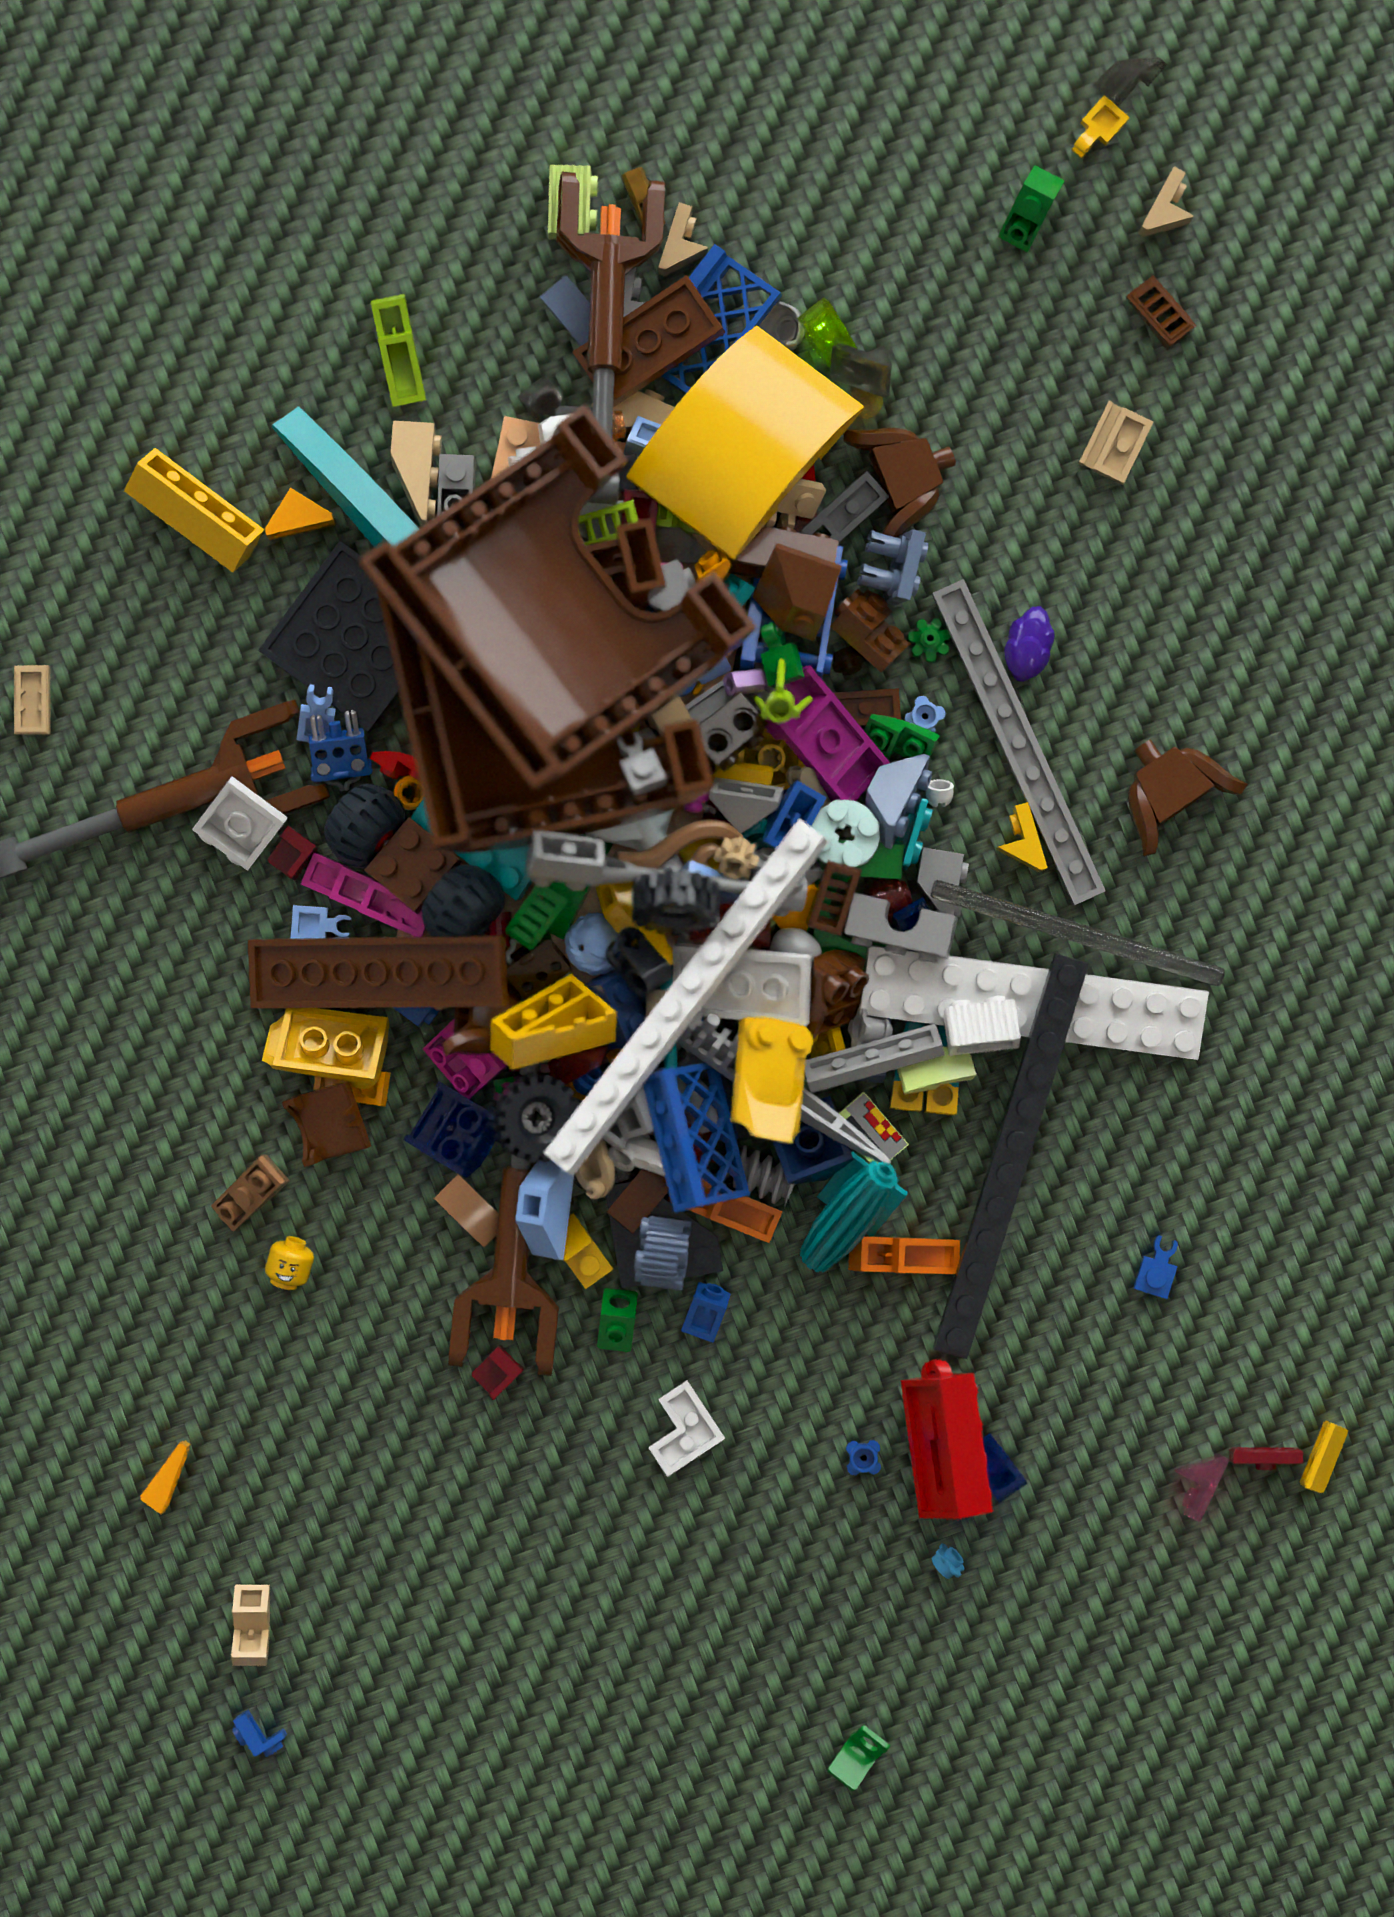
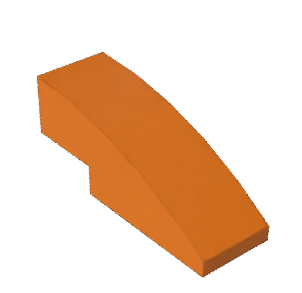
M701 1178L704 1195L707 1198L712 1186ZM669 1194V1197H668L667 1201L670 1202V1203H672V1202H671V1198H670V1194ZM747 1196L688 1209L767 1243H770L783 1212Z
M864 1236L849 1253L848 1270L861 1272L955 1274L960 1260V1240Z

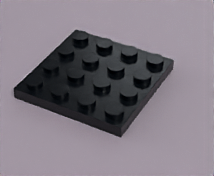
M339 541L258 651L306 687H309L310 684L314 685V693L321 698L326 696L328 687H332L333 700L331 705L343 714L349 710L351 720V710L356 711L358 725L367 732H370L399 694L400 690L377 586L358 563L362 556L342 541Z

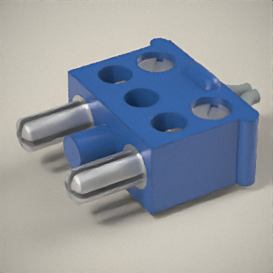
M348 710L344 713L347 730H341L340 721H332L328 723L329 732L324 733L321 715H317L319 734H317L315 715L310 717L313 735H309V747L312 760L311 780L313 782L325 781L329 785L338 786L340 791H347L351 783L357 782L361 776L372 773V761L367 756L364 729L358 728L356 711L351 710L354 729L351 728ZM350 778L345 782L344 786L341 782L337 781V779Z

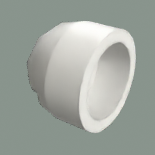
M931 780L926 790V798L929 800V804L937 808L938 803H941L942 807H946L953 797V783L946 780Z

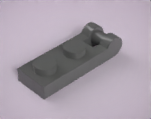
M865 471L813 519L800 528L797 533L812 535L822 526L831 539L839 540L840 542L887 500L889 496L869 472Z

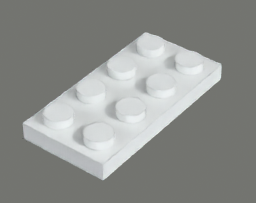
M677 943L673 946V983L702 945ZM746 949L699 1012L706 1017L709 1014H716L719 1018L737 1020L745 1017H768L803 1026L808 1025L810 1020L811 955Z

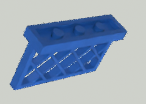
M716 244L713 245L689 276L704 301L719 297L721 313L714 315L718 321L722 320V327L725 333L706 346L724 343L725 351L730 348L729 342L734 341L735 343L752 328L759 326L782 297L781 292L733 260ZM730 268L740 274L741 286L727 289L722 288L721 279ZM746 279L753 284L746 285ZM763 290L770 295L762 306L749 308L747 292ZM742 293L744 309L725 312L724 296ZM745 316L746 327L741 333L728 335L726 319ZM705 346L701 349L702 363L684 366L682 361L679 363V367L670 369L660 377L686 395L691 388L686 385L685 373L703 370L705 373L715 361L707 362ZM680 374V380L673 375Z
M700 1063L674 1069H663L651 1073L644 1082L643 1088L674 1213L749 1196L750 1192L720 1072L707 1063ZM707 1070L710 1082L708 1090L697 1082L701 1072ZM675 1076L687 1084L682 1095L679 1094ZM693 1090L703 1098L699 1110L689 1102ZM710 1105L717 1110L718 1120L716 1124L706 1116ZM684 1110L695 1118L691 1129L687 1126ZM701 1125H704L712 1132L708 1143L697 1136ZM718 1139L725 1143L727 1150L725 1157L714 1150ZM693 1144L703 1151L699 1163L696 1162ZM710 1158L720 1166L716 1177L706 1170ZM727 1172L733 1176L737 1191L732 1192L723 1184ZM701 1178L712 1186L707 1198L704 1195Z

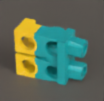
M907 1021L903 1033L925 1027V1023ZM938 1025V1033L942 1045L946 1047L948 1045L945 1026ZM897 1069L894 1070L889 1109L922 1111L924 1091L904 1094ZM959 1082L941 1084L934 1090H928L926 1092L924 1113L957 1115Z

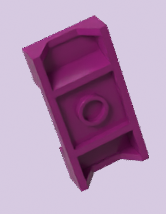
M810 665L804 666L802 668L805 678L784 685V690L789 691L793 695L795 706L807 696H812L813 701L800 712L799 718L791 717L783 723H776L770 720L769 717L765 720L768 722L766 730L775 740L783 739L806 767H810L815 771L820 784L831 802L834 800L856 801L869 787L879 766L889 764L890 762Z

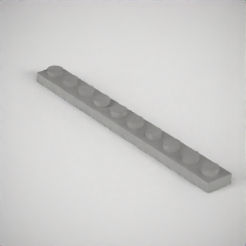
M964 579L933 592L932 597L1024 799L1029 803L1034 821L1073 906L1105 892L1102 881Z

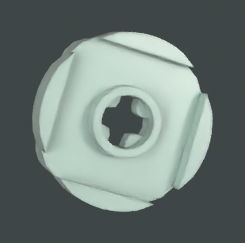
M832 801L819 811L811 828L829 841L818 855V859L825 865L827 860H831L856 868L867 863L873 857L879 844L880 835L877 819L867 807L856 801ZM845 826L851 828V834L855 836V839L853 841L846 840L844 844L838 842L839 835L835 831L838 828L844 829Z

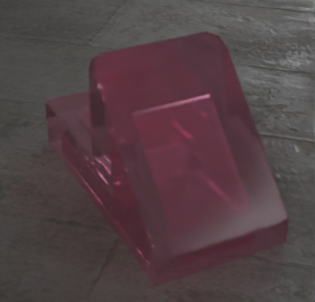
M1217 1454L1174 1469L1176 1473L1197 1482L1196 1488L1190 1487L1182 1502V1506L1186 1507L1184 1511L1186 1516L1198 1522L1201 1521L1230 1459Z

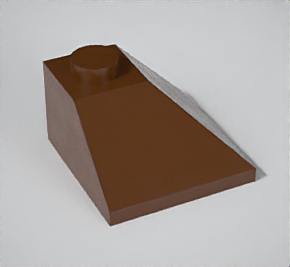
M776 543L754 590L753 598L782 631L814 641L826 617L842 565Z

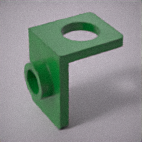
M604 1289L597 1342L599 1349L631 1351L638 1298L636 1291ZM614 1298H622L627 1300L629 1305L625 1308H616L610 1304V1301Z
M862 1725L849 1736L827 1771L848 1789L854 1791L876 1759L887 1752L890 1745L868 1727ZM863 1737L872 1740L877 1747L869 1744Z

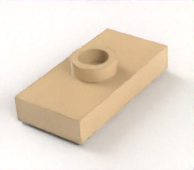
M49 665L14 666L15 735H50Z

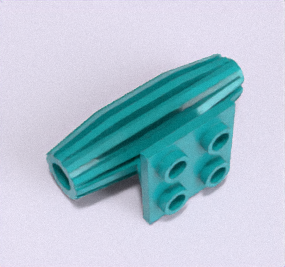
M852 1151L854 1160L835 1173L820 1191L817 1198L827 1205L815 1219L800 1249L802 1262L809 1269H813L815 1272L827 1271L850 1253L866 1234L874 1236L907 1196L908 1192L897 1185L898 1178L895 1176L896 1173L891 1165L881 1161L868 1163Z

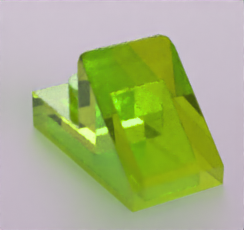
M823 297L797 318L805 330V339L831 370L858 350L841 319L826 298Z

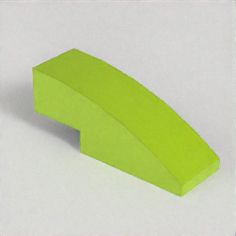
M405 294L371 301L392 407L426 400Z

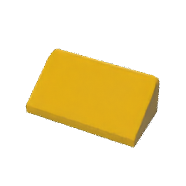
M1328 1421L1323 1422L1300 1479V1485L1319 1493L1325 1491L1347 1437L1348 1430Z

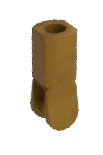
M638 167L624 173L621 178L642 225L643 213L640 207H643V200L647 196L649 182L643 168Z

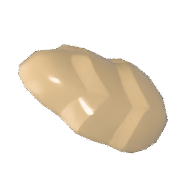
M603 1138L575 1172L578 1182L587 1191L586 1194L591 1199L605 1197L612 1190L615 1180L614 1162L609 1157Z

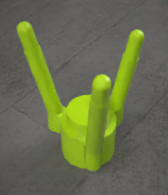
M784 659L778 661L776 689L769 694L766 704L759 695L755 694L753 696L755 704L761 711V717L763 719L769 717L770 720L776 723L786 722L791 717L799 718L800 712L813 701L812 696H807L796 706L794 705L793 695L789 691L784 690Z

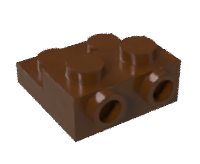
M856 589L834 611L838 618L830 627L882 673L906 650L910 643L905 640L904 634L897 627L885 622L893 612L887 607L885 599L877 593H872L869 589L865 592Z

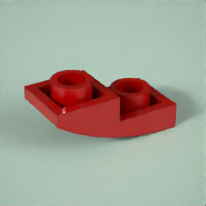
M394 751L372 752L370 759L381 766L379 771L393 779H398L400 775L412 776L419 780L414 756Z

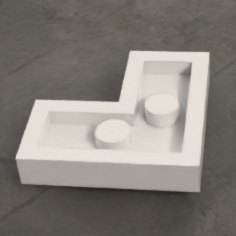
M688 1380L658 1399L677 1427L648 1447L667 1477L725 1439Z

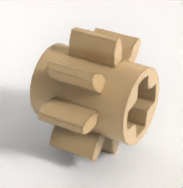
M742 836L732 840L725 838L721 848H717L714 860L721 862L718 872L731 879H739L741 877L748 879L752 869H756L760 858L753 855L756 845L743 839Z

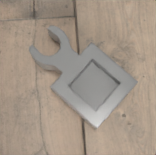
M634 732L633 737L636 743L634 746H625L622 738L618 739L620 753L627 758L620 761L622 772L633 795L637 796L666 785L667 780L654 750L651 749L643 752L641 737L637 732Z

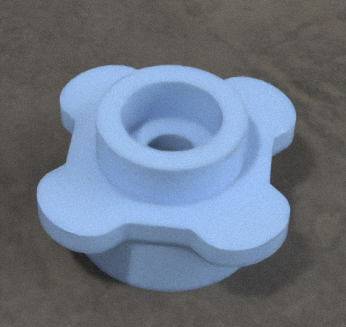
M919 696L915 699L913 710L905 715V721L935 733V726L939 720L945 717V710L942 706H935L929 702L926 696ZM923 713L928 714L927 719L922 718Z

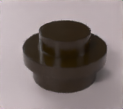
M849 646L833 654L834 662L832 667L834 672L847 676L861 670V665L866 659L852 646Z

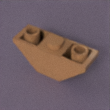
M262 1155L211 1207L220 1219L234 1232L271 1200L290 1180L268 1155Z

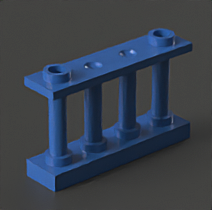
M838 546L835 560L836 564L842 565L838 580H845L848 560L841 559L842 546ZM754 578L753 587L755 588L759 582L758 578ZM837 584L824 619V624L821 625L816 636L821 637L819 655L799 652L802 667L810 665L816 669V673L821 679L823 674L830 675L833 654L826 653ZM753 593L751 595L748 616L757 628L743 643L739 671L754 669V663L762 662L761 654L770 651L768 647L764 646L765 643L758 642L761 626L774 621L753 598Z

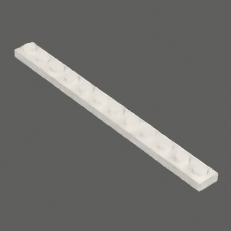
M801 819L796 822L544 1151L550 1159L568 1174L573 1176L828 844L829 841Z

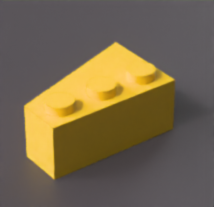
M570 974L491 1020L490 1050L509 1067L516 1069L609 1044L616 1040L617 1012L575 976Z

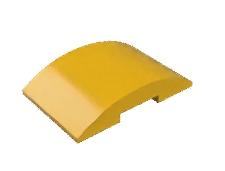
M755 326L725 351L691 387L655 432L631 467L626 478L734 561L776 513L778 504L818 458L822 459L864 410V406L759 326Z

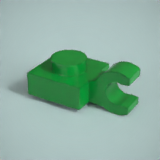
M774 622L761 626L763 639L770 650L761 654L768 686L776 688L777 667L780 659L785 660L784 685L805 678L797 645L793 643L786 644L785 632L776 627Z

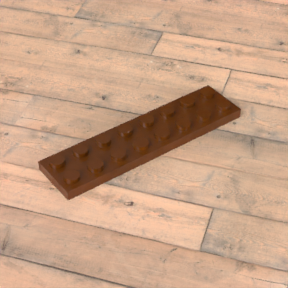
M505 935L248 940L251 1008L508 1006Z

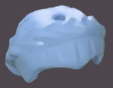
M588 913L586 916L578 917L565 936V949L569 961L580 971L592 976L607 974L611 970H615L607 961L605 952L609 944L616 940L618 933L604 918L603 913ZM620 951L616 954V958L621 954Z

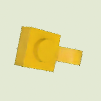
M1104 95L1082 119L1080 124L1087 130L1077 139L1071 150L1082 158L1097 140L1106 146L1128 122L1130 117Z

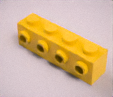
M156 448L136 464L124 489V492L138 503L142 504L232 573L251 556L264 532L262 527Z

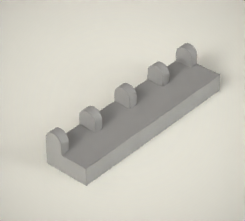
M936 1024L808 1059L805 1063V1075L810 1092L813 1093L944 1056L945 1053Z

